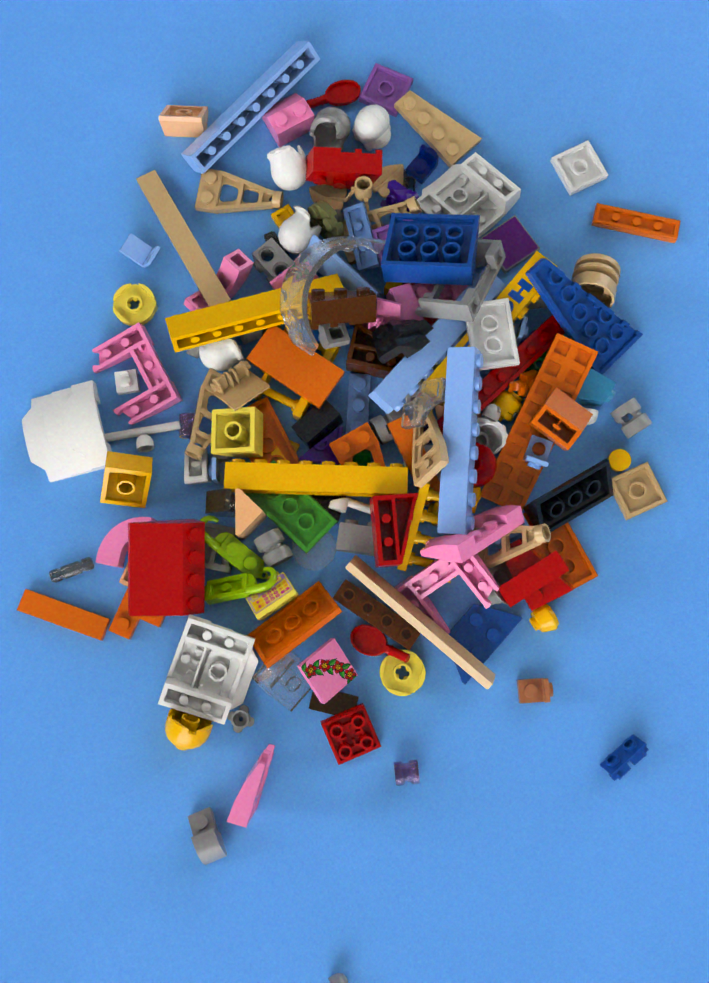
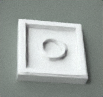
M589 140L551 157L550 160L570 196L608 177L607 171Z

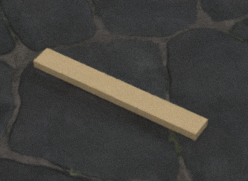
M153 170L136 178L138 185L208 307L231 301L157 172Z
M357 555L352 558L345 567L346 570L485 689L488 690L493 685L495 673Z

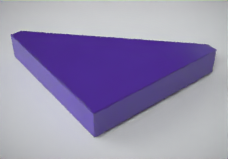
M339 426L300 456L298 461H312L313 464L322 465L323 461L335 462V465H339L340 463L329 444L343 436L344 426Z

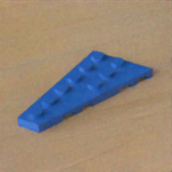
M546 258L537 261L525 273L567 337L598 351L591 366V369L603 375L643 335L638 330L630 327L627 321L621 320L616 316L613 310L591 293L584 291L581 285L571 281L565 276L563 271Z

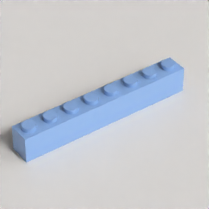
M297 41L181 153L193 171L204 174L320 60L309 41Z
M484 269L473 280V285H468L455 301H461L468 288L476 287ZM497 276L484 301L495 300L505 286ZM438 318L432 325L433 329L425 335L430 342L408 358L404 356L368 396L387 414L393 410L398 412L406 403L403 399L408 394L412 396L419 389L420 386L417 383L422 378L426 380L434 372L432 369L436 362L440 364L446 358L448 347H455L461 340L460 335L463 332L467 333L465 321Z
M448 347L443 438L447 446L449 463L441 470L437 529V533L467 535L475 527L472 507H475L476 494L473 493V485L477 482V470L474 469L475 460L478 459L479 455L478 446H476V437H479L480 434L477 414L481 412V401L478 400V392L482 389V378L479 377L480 368L483 367V354L476 347Z

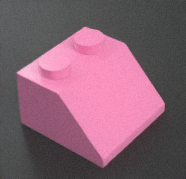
M294 93L275 103L261 118L277 145L282 147L310 132L315 115L305 98Z

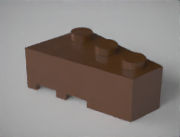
M357 287L356 291H347V288H335L334 292H325V289H312L311 292L305 293L306 320L312 330H318L321 324H330V327L333 328L338 327V323L355 325L376 322V294L369 287Z
M355 324L346 360V370L384 379L405 355L400 353L382 364L377 357L372 331L363 327L362 324Z

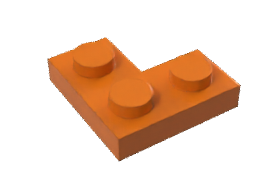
M127 588L108 631L131 639L140 619L161 627L166 616H129Z

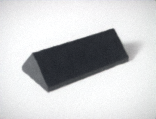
M602 460L523 507L532 524L535 526L545 523L548 525L550 532L613 496L609 460Z

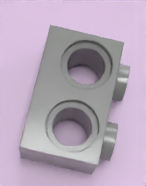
M272 237L252 253L253 266L259 273L264 272L268 283L277 277L279 272L286 270L294 264L293 260ZM267 256L273 257L271 261L263 260Z

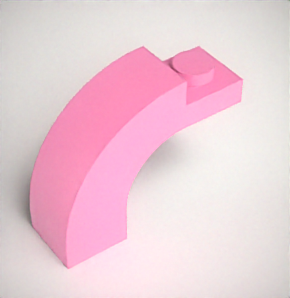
M239 248L223 257L221 266L216 274L230 299L242 287L254 264ZM200 291L185 298L184 305L190 311L208 307Z
M135 517L116 525L101 542L95 562L123 568L128 551V523L156 520L151 517Z

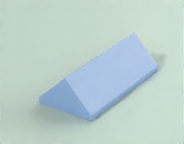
M316 235L311 237L304 257L322 276L338 274L343 287L347 288V291H356L357 287H369L376 294V297L386 299V296L323 239Z

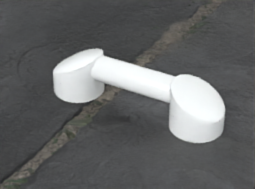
M351 498L331 500L328 507L341 513H346L347 507L371 515L369 504Z

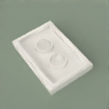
M509 298L483 301L474 321H465L469 346L476 347L483 354V367L480 368V371L519 365L520 360Z

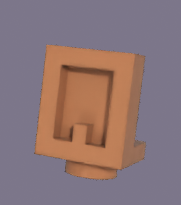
M548 678L517 680L520 704L550 702V697H553L552 683H549Z

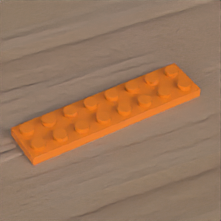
M557 333L508 434L506 444L496 459L497 469L495 475L489 483L483 486L481 497L500 506H521L523 511V507L543 469L541 467L540 470L527 466L528 462L523 460L524 454L532 435L549 440L528 423L556 387L574 401L576 400L598 351ZM537 442L533 445L532 451L535 455L540 456L544 454L545 446L543 443Z

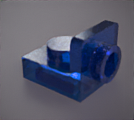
M422 144L419 148V154L408 165L405 173L420 184H423L436 169L439 156L434 149Z

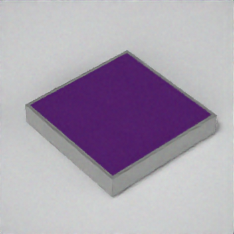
M515 215L480 238L502 241L506 258L500 269L504 274L540 250L538 244Z

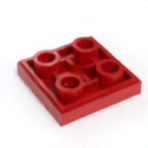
M363 703L321 721L338 765L381 747Z

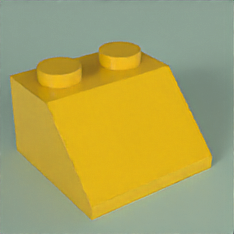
M107 451L100 503L145 508L152 476L153 457Z

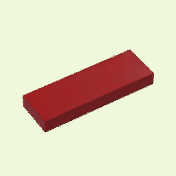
M556 550L499 586V592L509 607H512L570 569Z

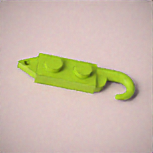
M208 515L204 516L199 521L205 522V524L208 521H214L217 523L219 522V519L215 516ZM205 531V543L241 573L252 574L255 578L267 580L269 576L267 571L263 570L265 567L264 560L231 533L223 532L213 538Z
M264 567L263 570L270 572L271 576L266 582L257 584L256 578L248 573L207 581L204 600L209 605L265 592L275 585L277 572L272 567Z

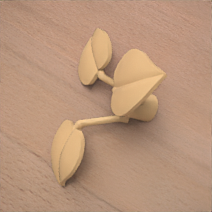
M395 164L382 167V175L374 184L366 176L358 177L355 180V187H351L348 195L347 189H336L325 184L309 187L311 199L314 203L323 200L334 210H342L343 202H348L355 193V197L364 202L366 210L369 211L368 200L371 198L372 192L376 193L378 191L381 197L387 198L390 190L387 188L389 181L396 180L401 185H404V165ZM377 224L371 226L372 230L378 228Z

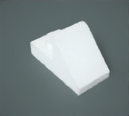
M207 448L201 460L193 459L185 454L184 483L194 485L211 482L208 473Z

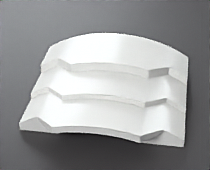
M475 152L463 163L452 165L442 176L422 189V196L417 201L424 214L480 215L479 238L497 224L520 198L521 189Z
M93 380L31 399V409L22 419L30 461L46 471L51 483L104 469L107 451L112 452L111 445L105 439L98 410V404H101L96 383Z
M189 614L158 704L224 725L229 711L244 703L250 682L259 662L252 649L255 638Z

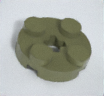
M323 200L316 201L308 207V213L311 217L310 227L321 226L320 235L327 244H333L344 235L342 222H337L334 217L337 213L327 202Z

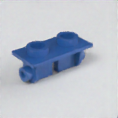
M633 734L612 754L608 755L600 766L608 772V775L614 781L620 780L631 769L627 764L629 761L635 766L647 755L646 752L649 750L646 747L647 744Z

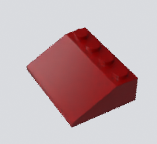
M196 519L128 523V615L185 616L204 613L205 522Z

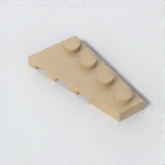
M411 90L394 104V108L449 168L479 144L482 139Z

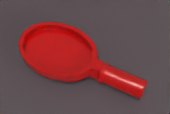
M340 80L331 84L326 89L324 95L306 100L310 108L323 106L327 103L333 106H345L359 98L361 88L353 80Z
M359 625L350 634L351 644L358 652L364 655L375 657L386 653L388 656L395 657L405 663L410 659V654L393 647V645H389L385 634L374 626Z

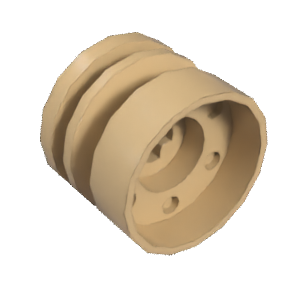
M591 253L583 255L575 264L572 281L577 282L584 291L591 293L610 308L616 297L617 285L621 274L620 265L615 259L604 254Z

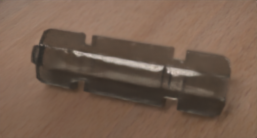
M87 557L82 559L81 562L76 561L62 566L60 569L51 570L49 576L52 582H59L63 578L67 579L81 574L83 570L89 571L94 569V563L92 558Z

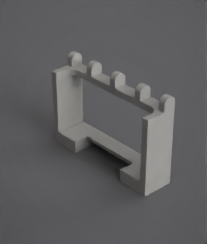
M478 239L476 258L486 259L487 265L476 287L468 288L461 301L438 299L446 284H433L435 287L432 293L426 292L423 298H419L420 307H417L415 314L420 317L473 322L506 258L502 241Z

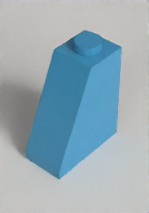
M590 369L575 401L581 405L602 406L606 401L610 402L616 392L613 390L616 382Z

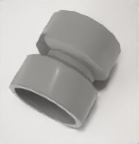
M635 397L610 413L617 424H622L621 430L627 439L652 424L647 414L640 412L642 407ZM631 414L634 418L629 420L627 415Z
M393 410L389 414L386 413L385 416L380 414L369 420L373 432L381 445L393 440L390 430H387L385 425L404 416L401 410L398 412Z
M279 527L267 531L254 540L258 551L264 553L262 558L267 567L274 568L294 556L289 545L283 544L285 538Z

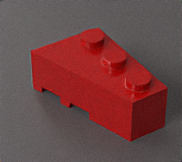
M314 146L306 156V181H311L316 185L325 184L336 189L351 190L352 186L355 187V180L358 177L366 176L374 184L382 175V150H375V154L362 153V149H355L354 153L341 152V148Z
M419 493L372 496L369 500L375 568L394 567L403 563L408 534Z
M522 538L510 543V548L521 545ZM530 549L505 561L512 576L515 577L543 558L534 549ZM559 576L526 597L525 600L531 611L572 591L575 587L562 576Z

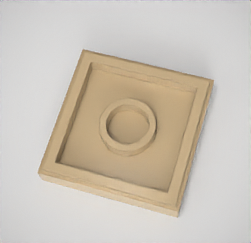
M648 462L611 478L613 496L625 520L668 502Z

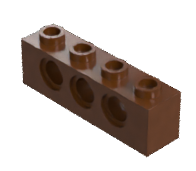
M346 579L333 597L339 604L376 627L407 650L411 649L421 634L404 618Z

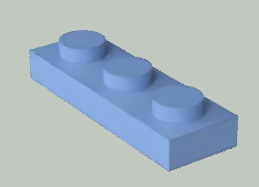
M361 202L343 209L358 271L362 273L381 266L365 204Z
M349 374L346 434L368 422L370 401L368 395L370 394L371 375Z

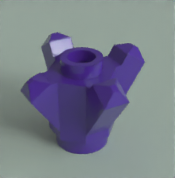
M396 180L388 182L387 187L390 193L386 200H382L380 206L385 207L404 202L413 196L418 199L419 195L416 191L407 189Z

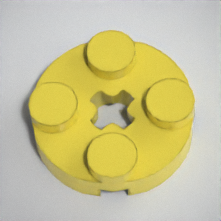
M125 284L115 292L113 297L114 303L112 307L114 314L122 323L131 327L138 322L142 325L148 323L158 309L154 294L144 284ZM131 301H140L139 307L130 309Z
M400 649L410 654L409 661L405 663L387 655L380 665L379 674L382 684L390 693L397 696H408L415 693L423 685L426 671L422 660L417 654L409 650ZM406 666L405 669L409 672V675L399 679L396 669Z

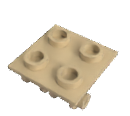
M240 361L233 367L234 370L232 368L228 369V372L225 371L222 375L213 379V383L210 384L211 389L209 391L234 411L270 388L269 384L249 371L251 366L248 361Z

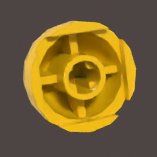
M170 709L165 723V733L168 740L179 750L195 749L208 740L213 724L211 725L212 721Z

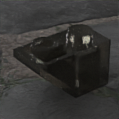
M228 488L207 491L205 514L215 517H235V493Z

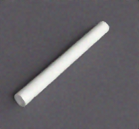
M180 421L105 433L104 435L106 442L139 437L142 434L151 435L180 430L181 423Z

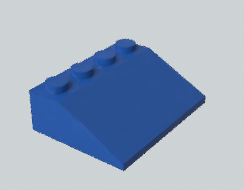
M392 213L381 260L384 282L472 286L476 266L480 215Z

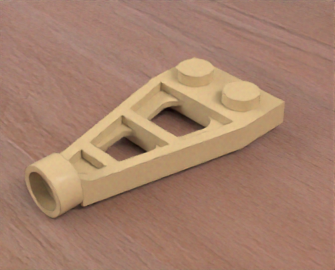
M208 169L204 174H201L195 209L196 211L215 214L273 208L280 209L283 205V192L270 190L225 171ZM223 185H230L238 189L236 200L228 202L220 200ZM245 190L257 192L259 194L258 201L255 203L243 202Z
M413 196L404 202L367 211L369 222H375L379 228L383 226L381 218L390 213L419 214L422 210L417 199ZM344 220L342 222L344 235L340 238V242L349 264L353 265L356 263L346 221Z
M211 368L199 389L190 442L185 450L186 455L196 460H201L205 449L211 443V433L206 434L199 430L203 417L212 421V413L208 411L207 404L210 396H216L209 391L211 389L210 384L213 383V379L222 375Z
M419 398L414 402L412 474L414 486L420 488L432 480L449 463L446 442L432 412V401L429 398ZM428 424L429 428L423 433V427ZM432 440L433 447L423 456V447Z
M545 523L535 526L520 525L501 538L502 549L499 552L488 555V547H486L477 554L488 569L493 568L542 543L549 542L551 539L550 529ZM522 533V544L510 548L509 535Z

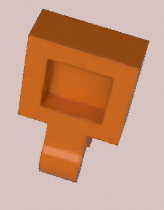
M530 370L521 373L518 381L509 383L508 392L517 391L518 396L526 397L538 371Z

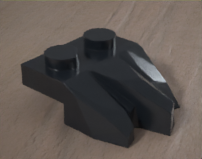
M414 319L391 320L384 325H380L372 332L378 359L384 364L400 353H403L406 358L412 356L430 342L425 335L433 327L426 320L418 321Z

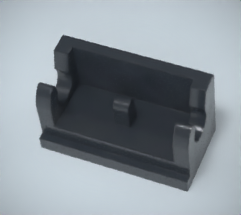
M326 400L320 409L314 406L291 427L300 440L311 449L340 426L343 420L340 413Z

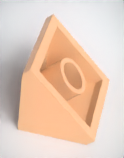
M166 105L159 115V122L164 135L198 138L207 129L208 106Z
M235 489V535L242 540L246 539L267 516L241 489Z

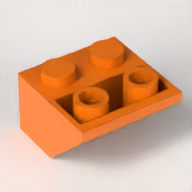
M556 387L528 424L561 449L567 451L581 435L593 414Z

